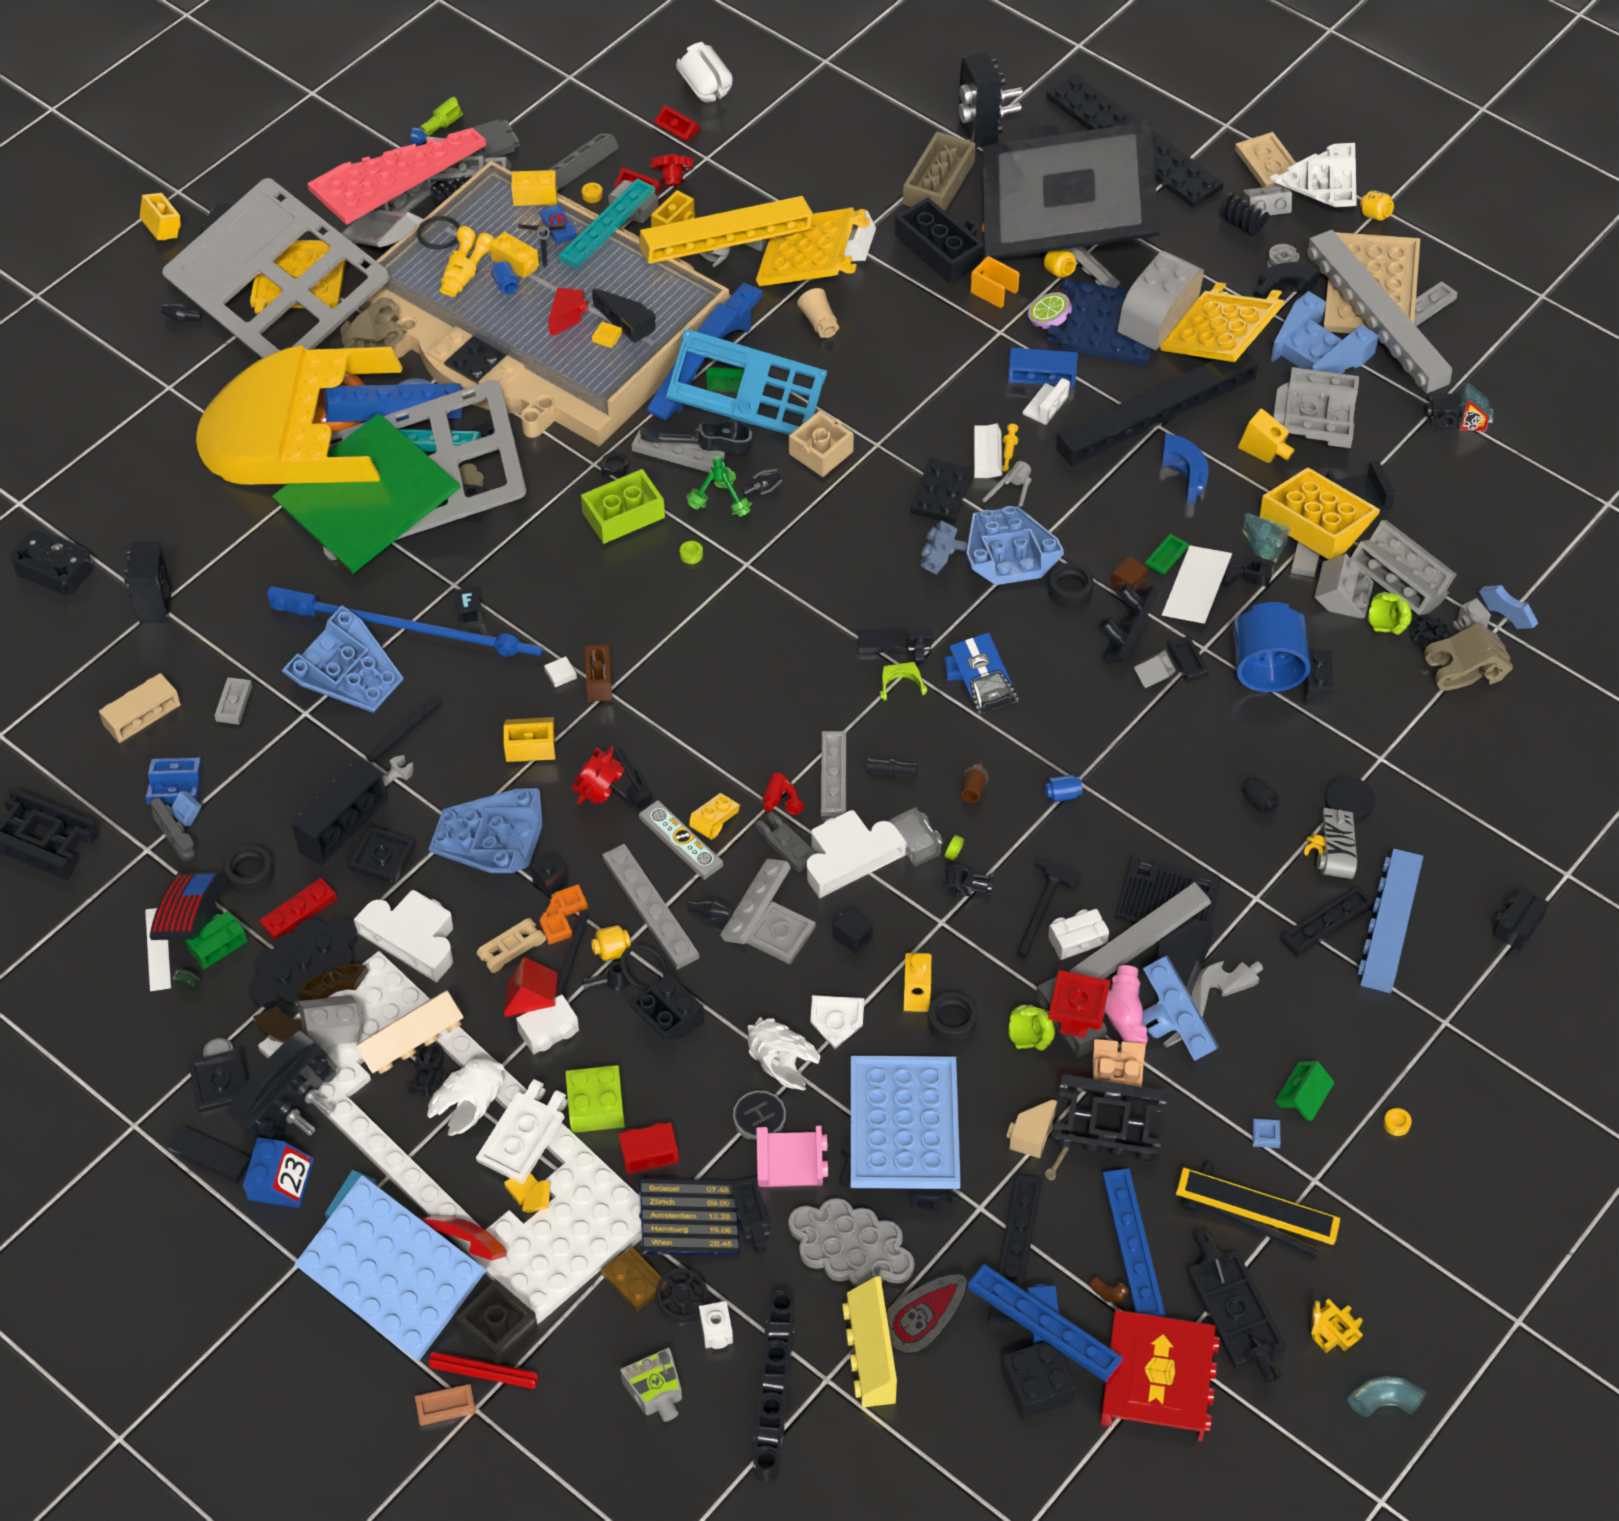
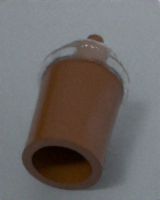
M979 761L977 764L969 766L964 772L961 797L966 802H978L983 788L988 781L989 775L982 762Z

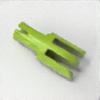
M455 97L449 98L433 111L432 118L420 126V129L426 133V136H430L440 127L447 128L463 115Z

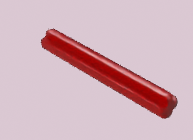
M435 1351L431 1353L429 1359V1366L433 1369L532 1389L536 1387L538 1382V1373L534 1371Z

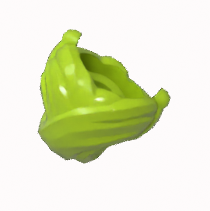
M1388 592L1379 593L1374 596L1368 613V621L1375 632H1392L1396 635L1405 631L1412 618L1408 601L1399 595Z
M1020 1005L1011 1012L1008 1035L1012 1042L1015 1043L1017 1049L1035 1047L1038 1050H1045L1050 1045L1055 1036V1027L1053 1021L1048 1020L1049 1011L1034 1007L1033 1005Z

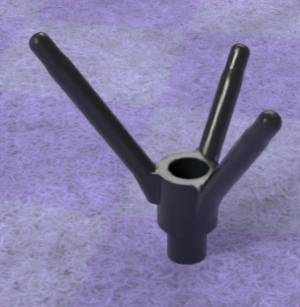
M541 222L538 225L518 224V228L536 231L537 236L541 239L543 267H546V238L549 237L550 231L566 229V225H547Z

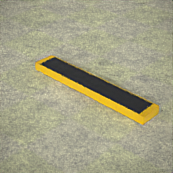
M1183 1168L1176 1195L1334 1245L1340 1223L1339 1217L1190 1169Z

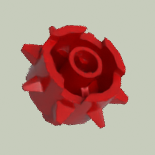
M613 746L606 752L596 747L592 752L596 756H592L590 760H587L577 775L575 781L579 784L574 783L571 789L580 794L577 802L578 805L585 799L594 804L605 802L612 791L609 787L610 784L615 783L616 780L618 781L625 768L621 766L622 763L612 757Z

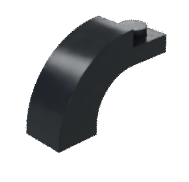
M1286 262L1271 266L1260 274L1259 283L1253 292V296L1266 299L1272 290H1279L1281 292L1292 291L1304 295L1318 284L1320 268L1301 262Z

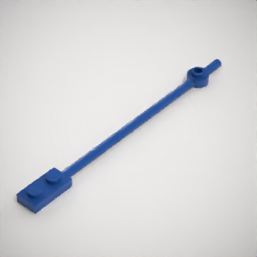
M270 586L267 592L270 608L278 611L293 612L302 616L315 617L317 612L334 614L341 607L317 602L315 595L273 586ZM347 608L363 621L495 647L500 655L505 657L514 656L517 652L542 656L543 647L520 643L515 636L506 633L500 634L495 638Z

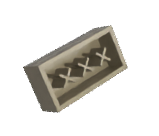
M936 132L903 185V205L912 207L929 197L946 211L975 162L976 143Z

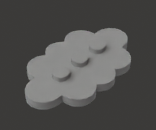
M834 1198L824 1202L820 1209L811 1206H800L790 1214L788 1220L789 1231L794 1238L801 1241L799 1247L801 1260L808 1267L815 1269L824 1268L825 1273L832 1280H849L856 1288L874 1277L881 1276V1283L885 1280L898 1284L909 1280L913 1275L915 1267L914 1258L909 1251L901 1247L903 1235L900 1227L891 1221H878L877 1216L870 1209L858 1208L853 1210L847 1201Z

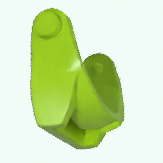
M914 662L884 666L882 691H880V698L883 701L887 700L886 685L891 680L899 677L912 679L918 684L921 695L927 693V687L923 684L920 672Z

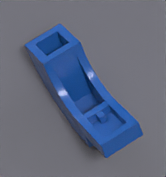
M1165 433L1162 465L1174 467L1186 476L1188 481L1187 503L1196 504L1197 494L1202 495V488L1207 485L1209 473L1207 459L1203 452L1189 440Z

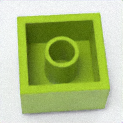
M618 1065L566 1071L569 1118L572 1133L625 1127Z

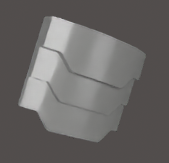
M1292 367L1290 382L1277 388L1273 418L1284 426L1289 433L1306 435V438L1325 440L1330 446L1351 448L1359 376Z

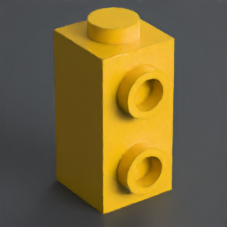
M505 231L490 243L491 259L497 263L509 262L514 272L524 279L539 267L538 250Z

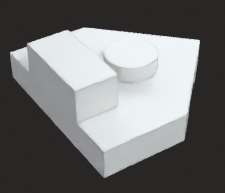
M812 995L811 1024L834 1049L838 1048L863 1026L864 998Z

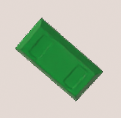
M1169 534L1146 560L1145 565L1164 575L1190 544Z

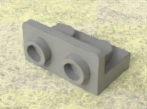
M1277 185L1243 190V199L1248 201L1249 206L1251 204L1255 205L1254 212L1261 208V216L1265 212H1269V215L1291 213L1292 192L1287 187Z

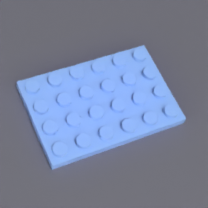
M851 1056V1188L960 1189L956 1057Z
M362 1175L294 1264L417 1361L421 1360L487 1271Z

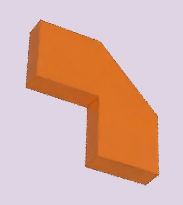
M579 884L555 892L546 912L541 916L539 920L540 926L546 936L548 945L572 936L571 928L565 916L588 909Z

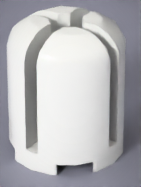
M699 42L688 47V53L683 56L681 61L679 58L677 60V71L699 100L709 103L716 101V95L719 99L724 97L732 86L733 79L730 71L711 46Z

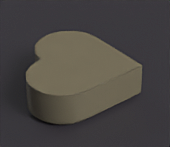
M464 464L461 466L460 473L463 484L483 487L484 476L481 472L477 471L475 465Z

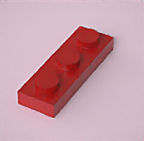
M320 878L260 919V925L276 941L280 936L288 934L301 922L308 920L337 900V895Z

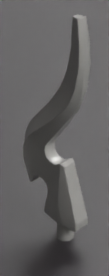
M1223 961L1208 965L1202 969L1191 996L1201 1016L1203 1017L1210 988H1218L1221 991V996L1224 997L1253 987L1259 982V977L1256 974L1263 970L1262 964L1256 961L1248 967L1241 962L1231 973L1223 971ZM1176 1032L1164 1042V1046L1167 1048L1181 1041L1180 1034Z

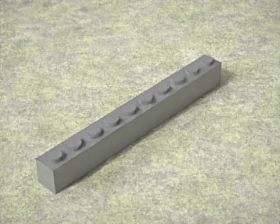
M1329 230L1310 238L1307 250L1309 258L1329 278L1333 287L1341 292L1345 301L1352 305L1356 314L1364 319L1368 328L1379 335L1380 342L1387 346L1392 356L1397 358L1404 370L1409 372L1415 379L1416 384L1426 393L1449 385L1452 367L1333 230Z

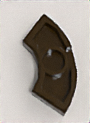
M361 964L336 966L334 970L324 974L320 972L309 979L299 989L297 994L300 999L314 1000L328 998L339 991L357 990L369 972L366 965Z
M278 1007L253 1016L259 1030L272 1041L284 1043L299 1030L303 1032L301 1020L291 1019L284 1015Z

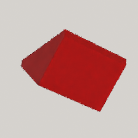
M524 957L507 983L504 1007L505 1017L556 1006L557 972Z

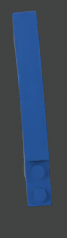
M743 283L724 305L719 303L697 332L722 339L734 330H743L748 333L751 330V310L763 297L762 290ZM686 352L678 382L691 385L706 357ZM675 364L647 409L648 413L665 421L668 420L674 411L679 413L684 405L683 403L666 399Z

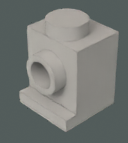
M1476 598L1461 605L1458 619L1452 625L1458 632L1478 623L1483 624L1487 628L1491 614Z

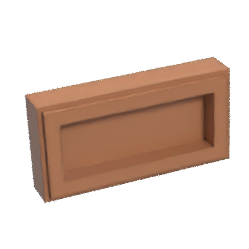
M471 1384L415 1396L420 1426L476 1414Z

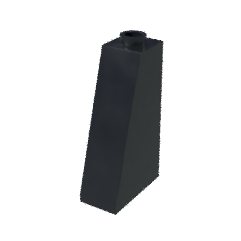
M1194 918L1188 919L1159 940L1158 960L1168 955L1190 996L1214 938L1212 923Z

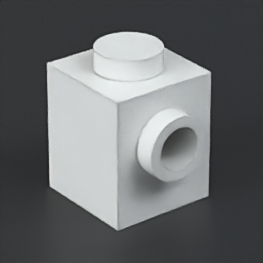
M727 1302L699 1306L705 1348L720 1349L728 1344H732L733 1334Z

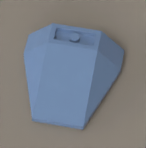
M1007 506L1003 509L983 510L973 513L966 557L975 572L995 585L1042 578L1064 555V550L1058 538L1018 506Z
M343 605L327 621L325 630L302 655L297 653L282 670L283 673L305 688L373 713L404 679L363 621Z
M513 789L443 809L429 851L489 873H513L529 867L542 829L539 789Z

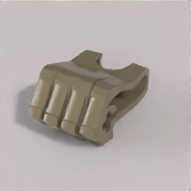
M382 297L359 314L352 323L346 321L340 329L343 349L393 347L403 336L402 326L391 321L397 313L396 304L393 299ZM389 306L384 311L380 312L382 308Z
M1480 623L1474 624L1448 639L1431 643L1424 651V657L1429 665L1444 666L1438 670L1435 678L1438 687L1443 691L1471 685L1483 676L1486 677L1490 685L1503 680L1508 672L1513 669V665L1509 661L1510 655L1506 652V647L1501 642L1499 636Z

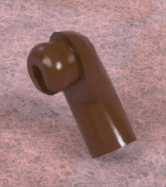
M1099 1276L1095 1277L1089 1284V1287L1108 1303H1121L1125 1300L1124 1297L1129 1294V1289L1123 1283L1119 1282L1115 1287H1109Z

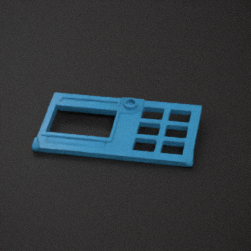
M686 328L683 331L682 344L666 399L787 435H791L799 426L782 422L785 410L804 415L802 425L814 416L822 384H824L827 376L826 370ZM686 352L744 368L737 398H731L678 382ZM770 366L789 370L787 382L768 377ZM795 373L814 378L812 389L793 384ZM765 384L784 389L782 400L763 396ZM790 391L808 396L807 408L788 403ZM763 403L779 408L777 419L757 414L759 404Z

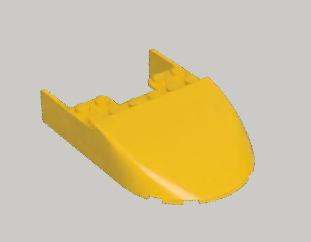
M303 345L275 352L255 362L238 374L207 406L197 429L196 442L199 455L213 474L223 477L228 482L237 484L379 481L380 475L368 456L327 457L332 431L326 424L312 423L320 388H333L340 385L345 374L402 372V366L392 347L306 350Z

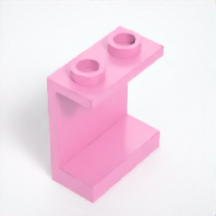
M816 1126V1132L768 1133L767 1127L757 1128L759 1187L823 1186V1177H828V1161H822V1151H827V1135H822L821 1126Z

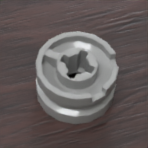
M1287 244L1275 245L1269 251L1267 268L1280 263L1298 262L1299 253H1296V249L1293 246Z

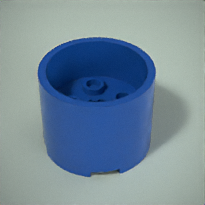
M1266 602L1253 605V610L1242 616L1238 615L1233 623L1236 668L1239 681L1246 687L1260 692H1280L1296 687L1310 673L1306 620L1303 613H1298L1290 609L1289 604L1280 602Z

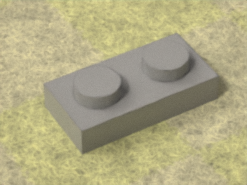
M227 678L215 713L217 722L240 724L252 689L251 680Z

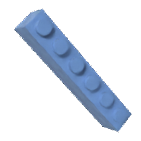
M1393 849L1391 858L1386 857L1383 872H1387L1386 878L1381 877L1378 892L1382 893V897H1376L1373 912L1377 913L1376 919L1371 918L1368 933L1372 934L1371 940L1366 939L1363 954H1367L1366 961L1361 960L1358 971V975H1362L1360 986L1387 993L1392 991L1422 865V855Z

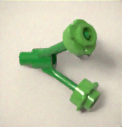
M714 455L711 470L700 490L692 489L686 495L687 503L694 509L705 508L708 497L704 492L711 480L714 479L715 485L718 488H728L735 500L730 505L733 511L732 515L737 514L738 517L749 513L751 511L749 507L752 505V502H749L746 497L739 499L732 486L733 481L736 479L735 473L730 468L725 467L721 455Z

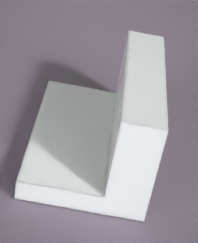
M1062 378L1055 387L1045 383L1025 408L1023 415L1047 425L1069 397L1070 381Z

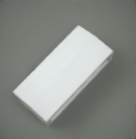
M998 423L987 426H974V478L1001 476L1002 432Z

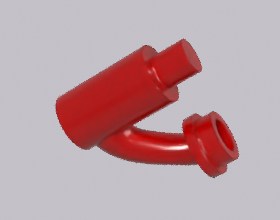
M772 773L763 796V802L765 803L763 809L767 812H772L774 806L779 805L783 791H785L790 798L786 801L787 812L799 815L804 809V804L799 800L795 787L787 780L785 775Z

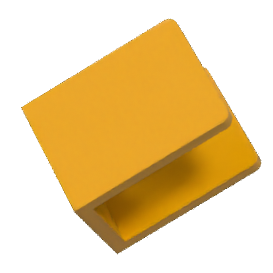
M989 256L972 271L971 293L999 308L1004 306L1005 289L1014 294L1018 292L1019 272Z

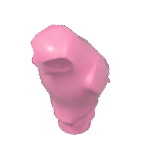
M1128 965L1118 966L1117 975L1113 976V983L1108 992L1105 1015L1124 1042L1147 1044V1027L1143 1026V1007L1139 998L1141 983L1138 979V969Z

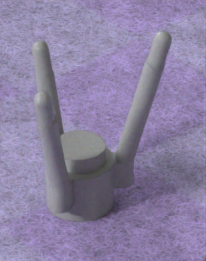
M1023 461L1016 462L1013 468L1008 471L1006 476L982 501L987 502L1004 484H1009L1011 481L1015 485L1023 484L1018 504L1019 507H1022L1028 486L1032 481L1029 477L1031 467Z

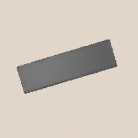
M599 134L549 170H555L558 190L616 151L619 146L614 135Z

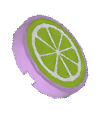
M1060 292L1045 294L1031 304L1028 310V317L1034 327L1042 326L1043 329H1049L1050 325L1058 326L1067 319L1066 315L1071 313L1072 305L1065 294Z

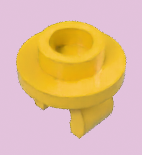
M1313 834L1312 838L1307 837L1306 841L1311 844L1306 846L1304 850L1305 856H1308L1312 849H1317L1319 854H1323L1325 838Z

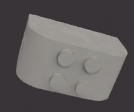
M1162 250L1130 288L1122 306L1118 332L1149 348L1157 350L1199 298L1204 270Z

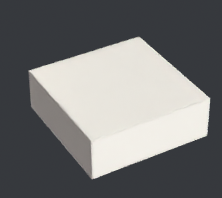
M567 657L544 665L545 672L554 687L577 679L576 672Z

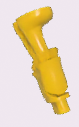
M460 226L458 228L456 238L460 246L458 251L453 250L451 256H449L441 280L440 292L442 294L456 297L457 293L461 292L469 280L475 276L476 265L484 255L491 252L490 243L494 240V237L490 234L480 233L476 241V235L471 228L467 226ZM475 246L474 251H473V253L471 254L470 258H469V259L466 258L467 255H468V253H469V252L472 250V248Z

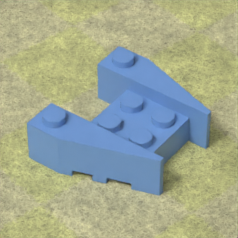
M1308 291L1294 303L1274 341L1271 361L1274 362L1280 356H1283L1302 369L1342 374L1345 372V369L1352 366L1357 368L1363 365L1375 354L1379 335L1361 324L1343 340L1319 325L1323 320L1326 302Z

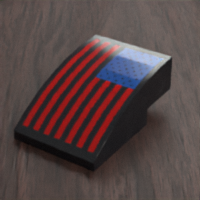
M221 871L177 873L159 902L150 930V939H195L218 912L215 902L227 889Z

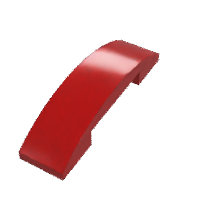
M445 1215L419 1218L436 1232L440 1231L471 1242L469 1253L491 1261L506 1257L507 1250L493 1235L472 1222Z

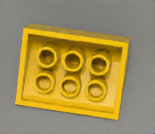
M1306 468L1263 495L1260 518L1330 560L1340 556L1350 548L1377 517L1380 509L1314 470Z

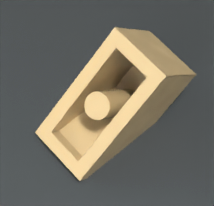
M1050 1100L1024 1111L1018 1115L1016 1123H1010L1007 1138L1010 1139L1011 1150L1041 1158L1056 1114L1057 1101Z

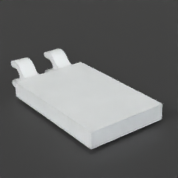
M534 1079L525 1095L520 1092L516 1093L477 1155V1162L524 1184L565 1118L561 1111L564 1110L568 1103V1100L565 1099L566 1094L556 1090L548 1105L538 1102L546 1090L542 1088L543 1083Z

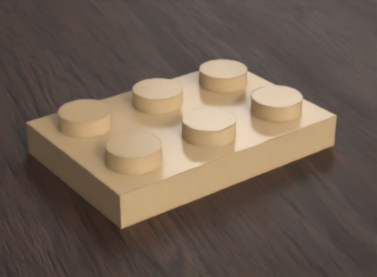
M1273 132L1236 143L1235 151L1262 187L1280 185L1270 181L1269 177L1275 174L1279 176L1287 172L1288 167L1296 164Z

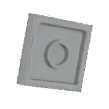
M771 901L746 943L791 964L816 927V922Z

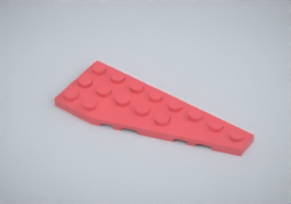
M473 128L448 134L446 139L438 141L430 139L424 145L416 146V144L383 152L381 157L374 159L365 157L362 158V162L351 165V162L341 164L309 182L308 189L347 225L486 146V141Z

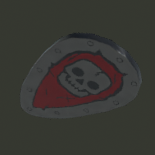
M958 1274L937 1278L908 1293L894 1303L886 1314L891 1345L898 1351L905 1353L920 1352L927 1348L942 1333L960 1308L968 1286L966 1277Z

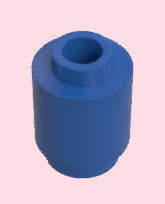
M509 262L495 264L491 269V275L498 289L507 295L516 292L519 288V279Z
M1065 775L1048 778V783L1044 784L1045 796L1050 798L1051 802L1076 799L1077 796L1082 795L1080 777Z

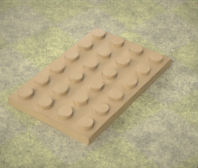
M1335 232L1414 323L1420 238ZM1328 278L1324 328L1330 332L1349 334L1361 324L1368 328L1364 319L1356 314L1352 305L1345 301L1341 292L1333 287Z

